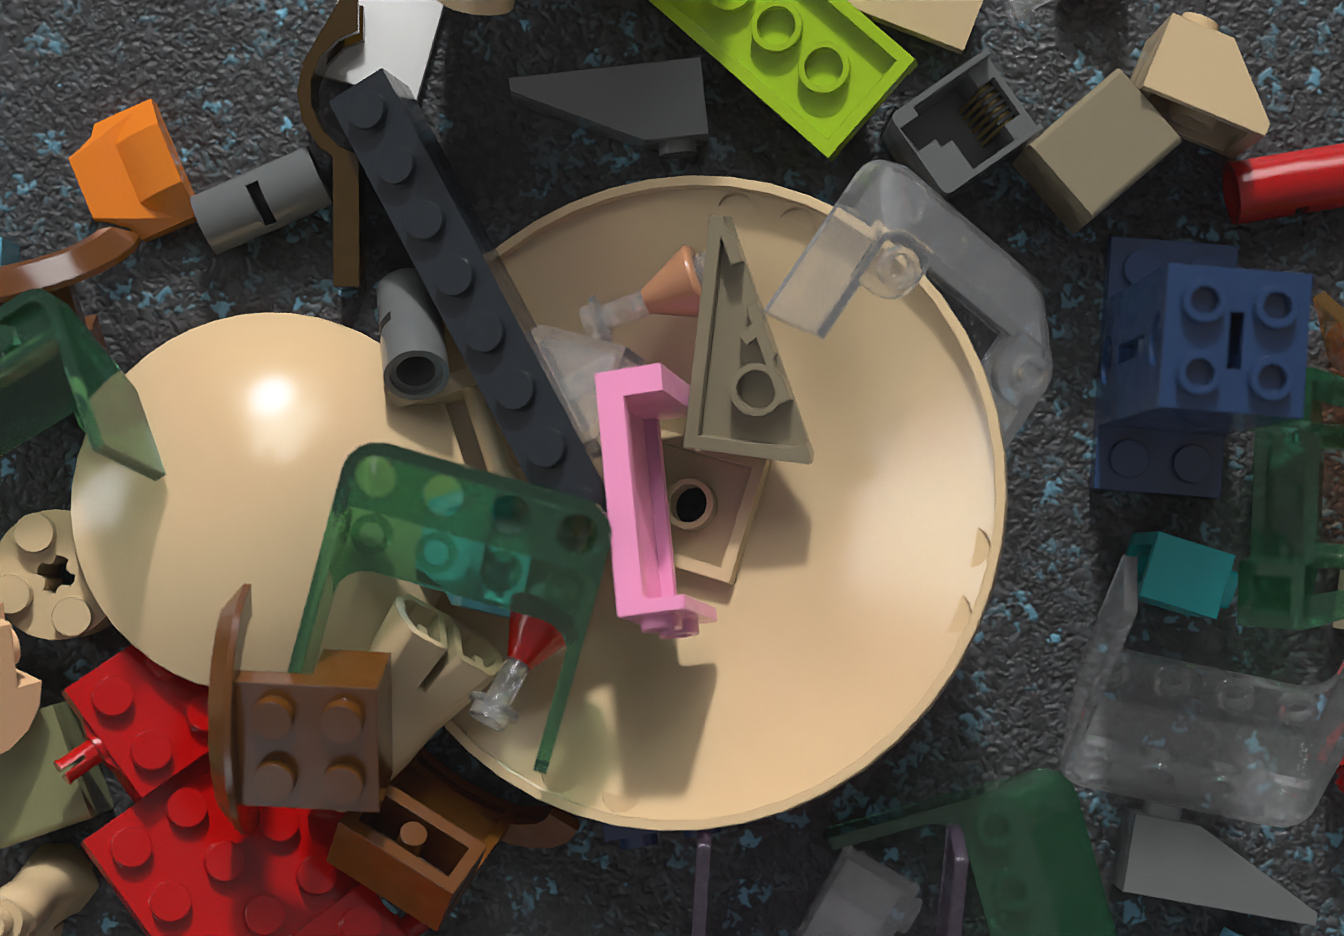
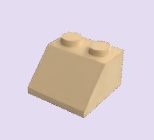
M1185 12L1182 16L1172 13L1145 42L1130 80L1181 138L1233 159L1266 136L1270 126L1269 119L1235 39L1219 32V25L1206 16L1192 12Z

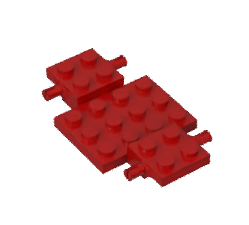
M131 644L63 690V697L81 720L86 741L60 759L53 761V764L58 773H61L79 759H83V761L65 772L62 776L64 781L71 785L73 781L103 762L105 766L110 768L135 803L80 844L146 936H420L430 928L408 913L399 918V916L385 907L374 891L326 861L338 823L346 812L327 809L259 806L260 823L254 833L242 835L233 827L218 807L212 785L208 746L209 686H200L169 672L154 663Z

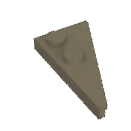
M710 215L683 447L809 465L813 462L814 450L732 217Z

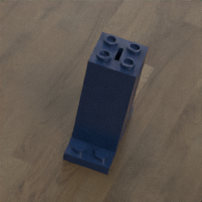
M1111 236L1108 238L1089 489L1219 499L1221 497L1225 435L1303 418L1313 275L1237 269L1238 246L1121 236Z

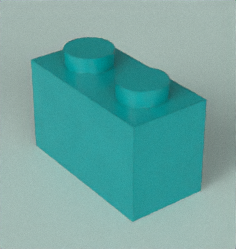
M1160 531L1135 532L1131 535L1114 593L1186 616L1216 619L1220 608L1227 609L1236 591L1238 573L1231 570L1236 555Z

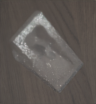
M544 324L538 325L530 331L580 430L589 444L602 450L594 373L643 366L645 359L624 345Z

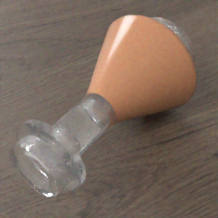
M682 245L646 286L635 293L604 305L597 295L589 296V304L579 308L580 318L589 339L593 343L601 340L607 345L614 343V328L650 314L698 318L706 250L697 254L691 246Z

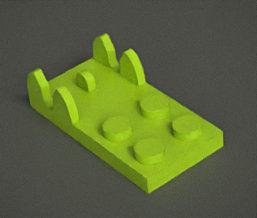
M649 0L831 163L904 78L910 75L918 66L915 58L848 0Z

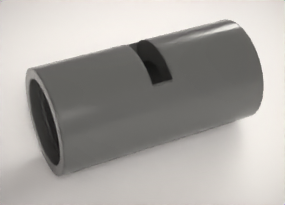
M305 146L190 197V202L207 242L214 253L219 255L333 205V198L313 153L308 146Z
M398 269L387 274L380 281L376 291L383 379L387 389L394 395L406 400H423L435 396L442 391L449 380L444 322L417 269Z

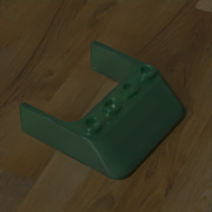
M373 441L358 446L347 456L340 472L287 673L313 674L335 592L340 582L346 576L358 571L376 572L544 620L555 626L562 634L567 647L533 771L547 774L555 754L606 568L613 531L609 516L599 505L588 499L394 444Z
M1036 769L823 829L830 849L836 850L926 824H942L951 827L959 834L965 845L990 936H1117L1077 792L1072 782L1060 772L1051 769Z

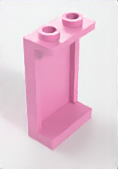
M661 363L594 373L617 617L639 624L642 633H659L660 639L697 636L700 634L699 624L717 622L716 608L686 595H677L660 420L687 416L690 385Z

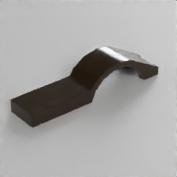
M339 0L302 63L297 88V97L304 125L318 146L327 156L333 159V287L340 291H366L365 170L356 153L339 147L327 135L319 116V88L328 67L346 49L365 42L364 6L359 5V0Z

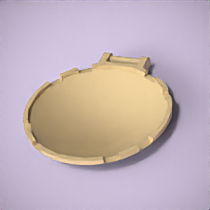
M267 312L244 314L212 321L190 329L167 341L146 355L111 390L96 412L85 434L77 458L71 495L72 533L80 566L98 605L116 629L133 646L169 672L200 686H209L213 644L221 609L243 584H251L252 617L246 633L241 670L313 674L323 649L368 651L397 596L411 594L435 607L445 591L434 579L416 567L429 501L432 497L450 494L467 488L478 478L469 479L445 404L461 399L465 400L489 473L486 475L526 485L521 467L513 466L502 430L469 368L449 373L447 385L435 396L423 400H406L394 395L387 389L383 379L381 345L365 334L342 324L313 316Z

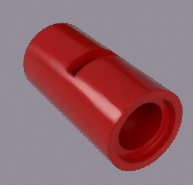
M1344 143L1226 162L1222 171V191L1226 211L1231 222L1234 225L1288 217L1293 216L1296 209L1306 214L1343 208Z

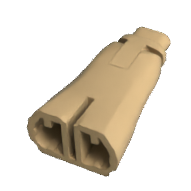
M411 594L396 597L368 650L391 652L393 773L390 781L409 764L420 749L443 725L467 706L502 672L504 665L500 652L486 636ZM336 810L338 812H346L345 810Z
M46 842L37 848L14 879L0 888V936L62 935L65 924L63 920L80 912L99 886L93 871V864L82 850L68 842L60 844Z

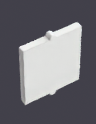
M359 0V5L364 6L365 42L346 49L328 67L324 78L354 86L383 68L409 86L418 103L445 6L437 0Z

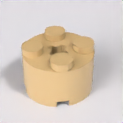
M54 509L25 515L7 531L0 541V602L4 603L5 617L23 632L42 639L62 640L84 637L97 633L112 624L98 605L80 566L72 533L71 510ZM60 564H67L66 570L75 575L72 585H62L63 579L57 575Z

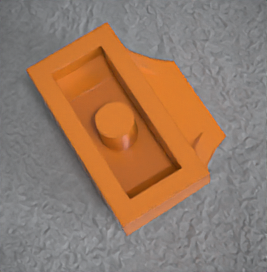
M152 99L95 123L91 137L69 157V162L94 221L112 223L128 228L140 235V238L145 242L197 221L190 202V197L195 194L158 105Z

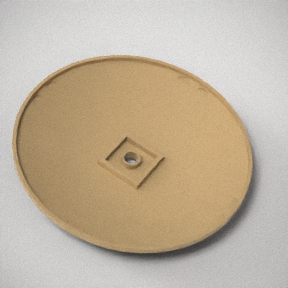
M688 175L648 179L613 187L576 200L534 221L496 248L601 445L594 373L661 363L690 385L698 318L650 314L644 304L641 290L682 245L691 246L704 266L710 215L732 217L814 450L813 462L808 465L685 448L683 443L686 417L660 420L677 595H686L716 608L717 622L699 624L700 634L697 636L660 639L659 633H642L639 624L617 617L611 543L606 544L589 555L565 552L543 508L525 592L545 597L568 611L581 626V635L532 670L520 669L507 659L509 618L452 605L446 591L443 592L434 608L486 636L500 652L504 663L502 672L443 726L469 753L502 779L536 799L574 815L616 826L650 830H707L745 824L783 813L829 793L871 766L900 742L929 711L959 669L979 631L995 587L1004 547L1008 507L1006 452L999 413L988 378L966 331L939 291L910 259L882 235L840 209L812 196L771 183L735 177ZM444 322L449 373L468 368ZM461 399L445 404L469 479L489 474L465 400ZM504 436L513 466L520 467L512 449L510 448ZM523 472L526 485L531 487ZM688 489H702L707 500L705 512L696 521L682 522L676 511L679 497Z

